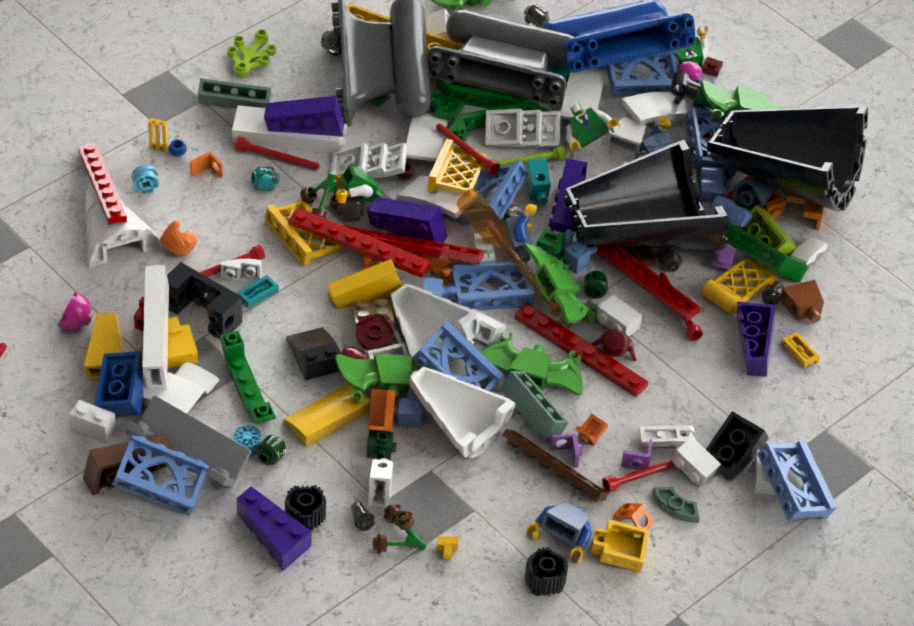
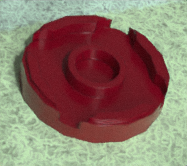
M370 314L364 316L359 320L356 327V339L359 345L368 351L390 346L394 339L392 322L383 315Z

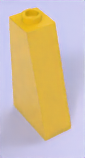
M390 259L329 283L330 292H327L330 303L334 302L337 309L356 305L355 302L369 301V303H372V300L380 298L392 299L391 294L402 287L393 261Z
M116 313L96 314L84 362V369L89 379H99L104 354L124 352L121 325Z

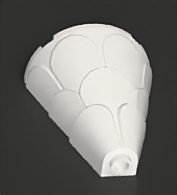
M92 185L86 190L85 197L87 263L89 268L107 263L106 250L140 240L143 252L161 247L154 231L140 220L135 213L124 206L122 201L121 203L127 215V222L108 224Z
M409 284L403 285L391 294L396 317L401 325L402 333L406 339L411 356H414L446 321L472 345L474 344L472 340L479 331V317L472 309ZM438 337L433 344L441 346L443 341ZM429 349L427 351V353L430 354L435 360L436 358L432 354H440V352L435 349ZM448 358L449 366L460 359Z
M424 366L420 370L414 371L409 378V385L425 410L432 415L454 447L466 458L469 457L471 459L480 455L497 439L501 433L500 429L503 427V422L508 423L515 407V402L509 398Z

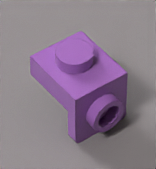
M727 244L725 249L716 251L712 267L725 271L730 270L736 249Z

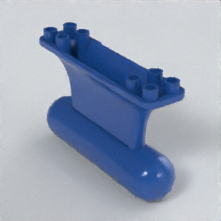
M643 0L557 19L543 26L545 29L574 36L568 39L564 46L566 66L571 72L585 71L686 48L695 43L693 16L689 13L668 16L666 7L659 0Z

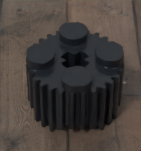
M294 485L293 488H290V491H287L285 512L310 531L314 530V527L318 528L326 519L325 495H323V490H320V487L317 488V485H311V487H308V485L306 487L304 485L302 487Z
M549 547L538 548L533 555L531 554L528 557V561H526L524 576L526 585H529L528 588L531 589V593L535 596L542 594L550 596L551 594L561 593L567 579V558L557 554L556 551L553 552Z

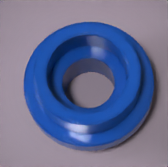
M173 140L168 147L169 153L174 156H181L186 153L187 146L182 140Z

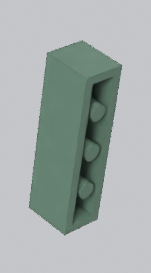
M200 78L197 94L200 104L237 109L238 105L265 108L266 103H271L272 100L271 88Z
M510 371L500 390L506 398L515 402L516 411L525 418L527 424L536 431L541 440L551 441L552 435H561L569 422L525 371Z

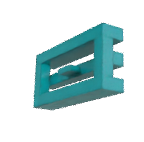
M266 275L239 290L237 294L242 296V303H246V306L250 308L278 292L279 285Z

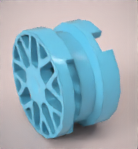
M142 165L133 170L132 180L135 191L139 193L142 191L144 194L154 192V189L158 188L159 180L157 170L154 167Z
M253 425L238 427L233 434L234 441L251 450L249 456L257 454L256 448L262 438L261 431Z

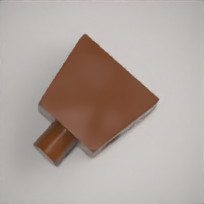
M815 279L782 288L780 302L796 320L809 318L811 323H817L821 319L820 314L822 313L824 300Z

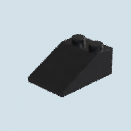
M323 327L286 336L305 381L339 372L335 358L338 354L342 355L336 341Z
M732 411L706 450L721 464L717 472L733 480L755 458L757 449H761L769 437L764 429Z

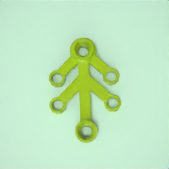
M257 30L255 41L249 51L244 44L243 36L238 35L234 37L235 46L227 48V55L231 57L235 64L233 71L236 76L241 78L247 77L251 69L270 65L269 55H275L277 47L274 44H269L265 50L257 52L260 45H265L269 41V34L266 30ZM237 47L244 56L243 61L238 57ZM260 58L259 61L251 62V60Z

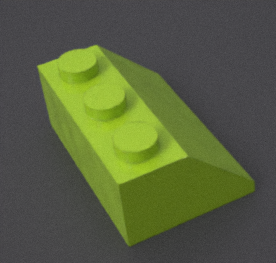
M758 205L750 211L753 217L747 227L737 226L787 256L797 248L769 212ZM755 260L758 264H760V265L763 266L764 268L767 267L766 265L762 264L761 262Z

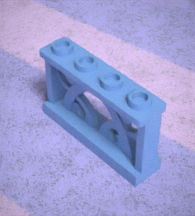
M675 51L618 62L623 63V65L618 64V67L622 70H618L614 64L606 65L611 96L671 92L672 76L678 72L674 55ZM659 62H668L669 67L662 70L661 68H663L665 63L660 64ZM638 64H643L650 68L653 73L649 75L647 80H642L639 75L631 72V70ZM669 72H670V74H671V79L668 78V76L666 75V73H669ZM616 74L622 75L620 80H617Z
M691 107L689 113L685 115V123L688 127L687 136L690 139L689 148L692 151L691 161H693L694 168L698 169L701 166L723 168L724 171H728V174L735 175L736 170L716 163L710 158L711 154L707 151V142L703 139L707 133L712 132L714 135L717 132L719 126L722 125L725 118L730 114V111L725 112L720 122L716 123L717 119H710L713 112L697 110L695 107Z
M516 160L510 165L500 166L499 171L492 176L483 167L473 189L474 192L478 193V199L458 216L463 225H468L469 222L493 219L494 222L501 221L528 176V172L521 160ZM498 187L494 195L484 200L487 192Z
M527 261L452 266L453 286L456 287V303L461 306L476 310L522 308L526 303L533 306L534 291L530 281ZM517 277H522L520 281L514 282ZM488 279H495L504 284L498 291H489L487 288L480 286ZM524 284L525 289H520L518 287ZM461 288L468 290V292L461 293Z
M448 321L413 356V359L420 367L424 366L456 377L457 380L474 384L478 387H481L479 382L485 380L488 385L484 390L490 391L504 376ZM438 337L443 341L441 346L433 344ZM429 349H435L440 352V354H432L436 360L427 353ZM448 358L463 359L466 362L465 371L467 376L451 374Z
M132 435L112 485L190 515L209 465L200 459L189 458L180 451L167 449L162 444L147 441L143 436ZM139 450L145 453V456H140L139 453L137 455L138 460L141 462L140 464L133 459L132 451ZM127 461L135 467L129 474L123 472ZM158 464H166L175 480H168L157 486L154 484L152 473L147 468ZM185 470L196 473V480L184 482V479L191 477V475L185 473ZM146 475L149 480L145 481L141 477ZM169 485L177 486H172L173 492L166 489V487ZM185 487H194L190 498L185 497Z
M806 441L788 444L766 443L758 452L759 460L788 520L814 517L827 519L837 508ZM789 469L795 475L801 477L804 483L802 491L788 481L787 474ZM802 501L804 502L805 507H800V503Z

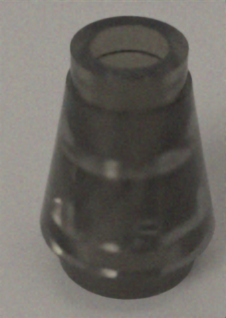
M775 281L762 293L763 302L769 305L778 304L783 284Z
M361 501L354 502L351 509L355 526L361 531L371 529L374 525V516Z

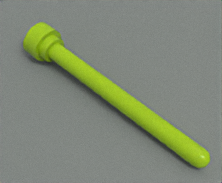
M559 146L551 152L497 162L500 166L513 164L516 160H521L525 164L528 159L546 158V160L554 158V160L562 161L566 160V151L564 146Z

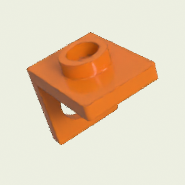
M211 152L190 161V174L192 176L211 168L220 178L223 177V164Z
M624 503L613 515L614 519H631L635 527L647 530L654 523L643 503ZM642 515L646 518V524L644 527H642L639 523V519Z

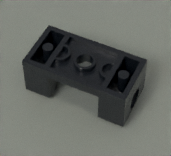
M182 262L167 274L169 311L178 315L192 301L196 305L207 309L209 319L208 332L219 339L220 335L233 332L243 322L242 296Z

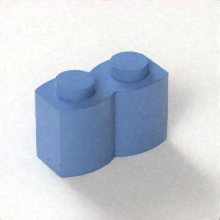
M701 166L699 176L700 201L713 202L716 196L726 197L727 187L723 186V184H726V174L723 173V168Z
M716 196L710 206L714 213L715 207L722 206L728 216V222L735 226L747 227L753 217L749 210L737 206L729 198Z

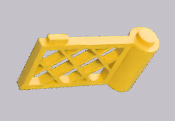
M746 257L716 280H709L704 285L701 294L730 315L737 314V302H747L767 286L771 288L777 283V276L751 258ZM748 264L753 269H744V266ZM733 274H742V278L733 277ZM746 274L755 275V278H746ZM759 275L766 276L768 279H759ZM722 282H730L731 286H725ZM734 283H743L744 287L735 286ZM747 283L756 284L757 287H748ZM736 292H745V296L741 297Z

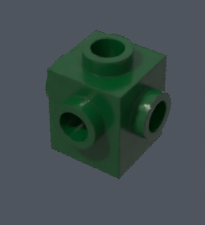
M370 429L366 457L391 460V454L396 452L397 441L393 440L394 432Z

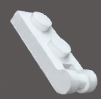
M690 425L639 427L641 447H648L649 439H653L652 447L682 446L695 434L694 427Z

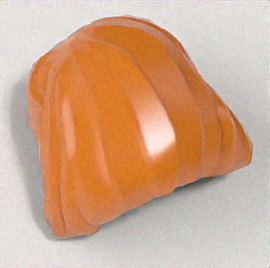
M176 220L165 229L160 237V242L165 249L175 256H184L194 249V246L197 244V238L194 232L188 230L185 233H180L179 227L181 225Z

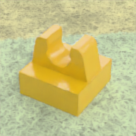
M437 537V551H443V560H452V551L458 550V537Z

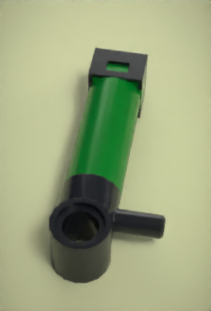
M685 72L673 74L670 90L676 96L674 103L679 104L684 97H687L714 111L704 96L701 84L691 80Z

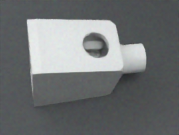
M623 117L618 122L621 127L614 126V133L611 130L609 131L607 146L634 155L635 152L641 150L646 125H639L634 118Z
M375 459L372 462L368 506L386 508L389 505L393 462L388 459ZM384 485L383 491H378L376 489L377 486Z

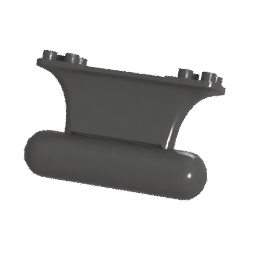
M344 0L331 2L334 37H341L343 88H336V96L347 127L352 125L353 116L362 104L373 98L388 94H395L396 106L404 116L411 118L423 116L430 108L431 90L425 11L420 0H395L390 9V22L362 20L354 16L347 9Z
M457 10L448 17L446 32L452 41L463 44V46L458 50L433 46L428 52L429 76L432 78L438 77L446 79L448 82L466 83L524 97L535 103L542 102L556 107L562 104L564 100L566 80L561 75L547 72V65L567 68L564 46L566 41L574 36L473 11Z

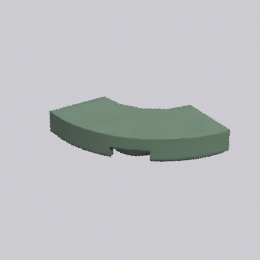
M653 487V496L657 504L666 513L682 521L699 523L700 517L697 502L683 499L675 492L674 487Z

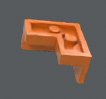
M787 192L786 201L804 204L803 217L816 219L815 229L819 230L823 216V206Z
M372 389L367 429L393 431L396 391Z

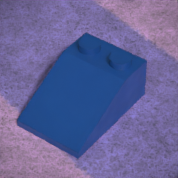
M142 352L104 354L94 406L115 413V417L140 415L143 403Z

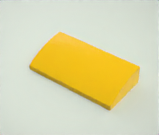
M347 384L284 418L283 422L307 447L369 413L371 400L363 394V400L360 404H358L360 397L357 395L351 401V395L355 390Z

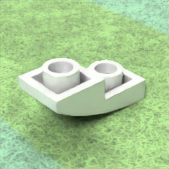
M811 237L803 242L792 253L791 257H795L808 265L816 260L817 254L826 251L828 244Z
M234 259L221 263V278L240 281L241 276L260 279L262 274V260Z
M185 362L175 373L177 376L204 387L205 394H208L219 382L218 377L189 362Z

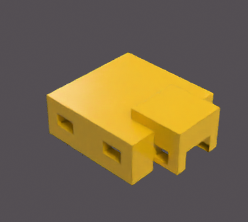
M177 316L168 318L167 369L182 366L185 362L198 363V351L190 325H180Z
M609 520L606 529L596 528L590 553L599 555V562L640 572L644 563L649 530Z

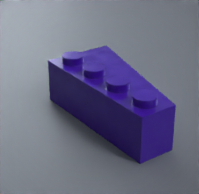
M337 96L266 103L264 120L268 131L343 137L345 121Z
M566 158L563 175L558 183L559 191H556L555 202L557 203H553L552 214L554 216H550L548 227H551L552 232L556 230L558 233H565L568 229L572 231L571 221L573 220L570 216L569 207L565 205L564 196H567L566 188L586 180L588 162Z
M377 197L366 210L372 226L396 235L441 243L448 237L440 207Z
M737 302V321L747 375L767 377L775 324V305Z
M252 486L237 497V514L247 527L256 534L258 541L264 544L269 555L273 559L275 558L282 571L311 547L312 531Z

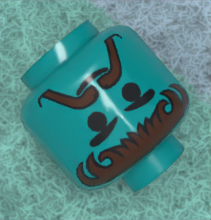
M257 167L251 174L252 186H255L259 191H271L279 183V174L276 173L273 167Z

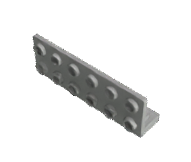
M155 395L148 404L141 420L138 423L130 421L126 429L138 436L145 438L164 434L174 451H180L192 459L202 460L205 464L209 465L207 476L229 487L234 486L251 454V450Z

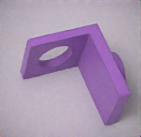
M576 434L552 435L551 450L571 449L574 467H578L579 458L582 456L581 444L577 443ZM563 439L567 441L562 445L556 444L558 440Z
M649 439L647 454L624 450L621 466L634 469L649 467L653 439Z

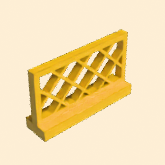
M446 139L429 175L427 191L434 193L436 188L471 196L483 165L479 161L474 160L471 155L460 147L453 146V140ZM479 152L481 155L487 158V154Z
M304 201L276 208L274 205L267 206L264 221L303 267L310 265L311 259L342 250L343 246L304 230L293 228L288 224L289 218L282 216L281 213L291 216L297 207L308 212L312 211ZM300 235L309 237V241L302 239ZM311 240H320L322 241V244L312 242ZM325 242L331 243V244H333L334 246H332V247H331V246H327V245H324V243H325ZM310 247H313V248H316V249H320V250L315 251V252H312V250H311Z

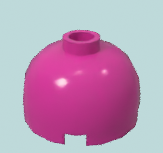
M74 292L57 326L68 331H78L84 325L89 326L93 315L90 314L92 307L89 300L83 295Z

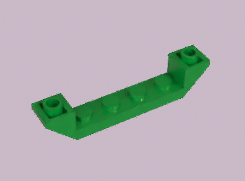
M438 77L436 80V88L444 96L462 101L465 105L490 109L523 102H530L538 106L540 102L535 103L520 96L454 85V82H448L446 79Z
M523 102L463 113L458 116L449 130L465 142L468 130L486 127V110L522 109V111L541 110V112H548L550 110L530 102Z
M728 222V233L724 234V237L728 239V244L774 271L797 282L802 281L809 268L807 264L795 257L787 256Z
M239 331L220 335L226 366L250 422L258 424L276 419L270 402L265 403L245 357L244 342Z

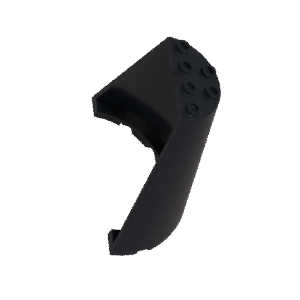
M868 106L731 111L722 125L719 126L717 132L714 133L712 139L708 141L707 151L710 152L713 161L830 210L841 212L851 203L856 192L855 181L859 182L867 141L863 134L864 129L868 127Z
M685 140L678 141L566 188L567 196H564L565 205L569 207L570 216L573 220L571 221L572 231L575 232L578 242L587 245L720 251L725 249L728 241L724 237V234L728 233V216L722 206L715 207V215L705 214L699 202L700 198L696 183L691 178L693 169L690 149Z

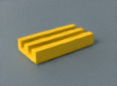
M150 118L148 121L149 149L156 147L158 151L163 149V152H167L169 147L167 122ZM160 125H162L163 144L160 143Z
M797 332L781 339L780 344L803 368H806L808 364L813 365L814 361L816 363L819 362L820 356Z

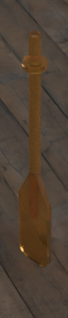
M474 188L468 189L457 200L458 209L485 242L504 250L547 302L533 277L534 274L511 247L505 223L478 190ZM547 302L552 308V316H558L565 326L570 328L573 323L565 321L559 304L557 302Z

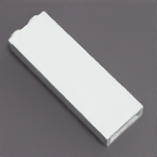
M606 65L580 72L570 71L560 112V129L566 130L569 119L574 117L570 108L577 103L581 105L584 111L590 107L593 110H599L607 74Z
M237 106L232 127V143H236L238 137H243L250 144L257 146L329 154L340 150L341 147L344 148L345 137L268 131L264 120L265 108ZM344 124L343 135H346L347 124Z
M157 264L145 266L143 371L147 388L167 387L169 284L165 265Z

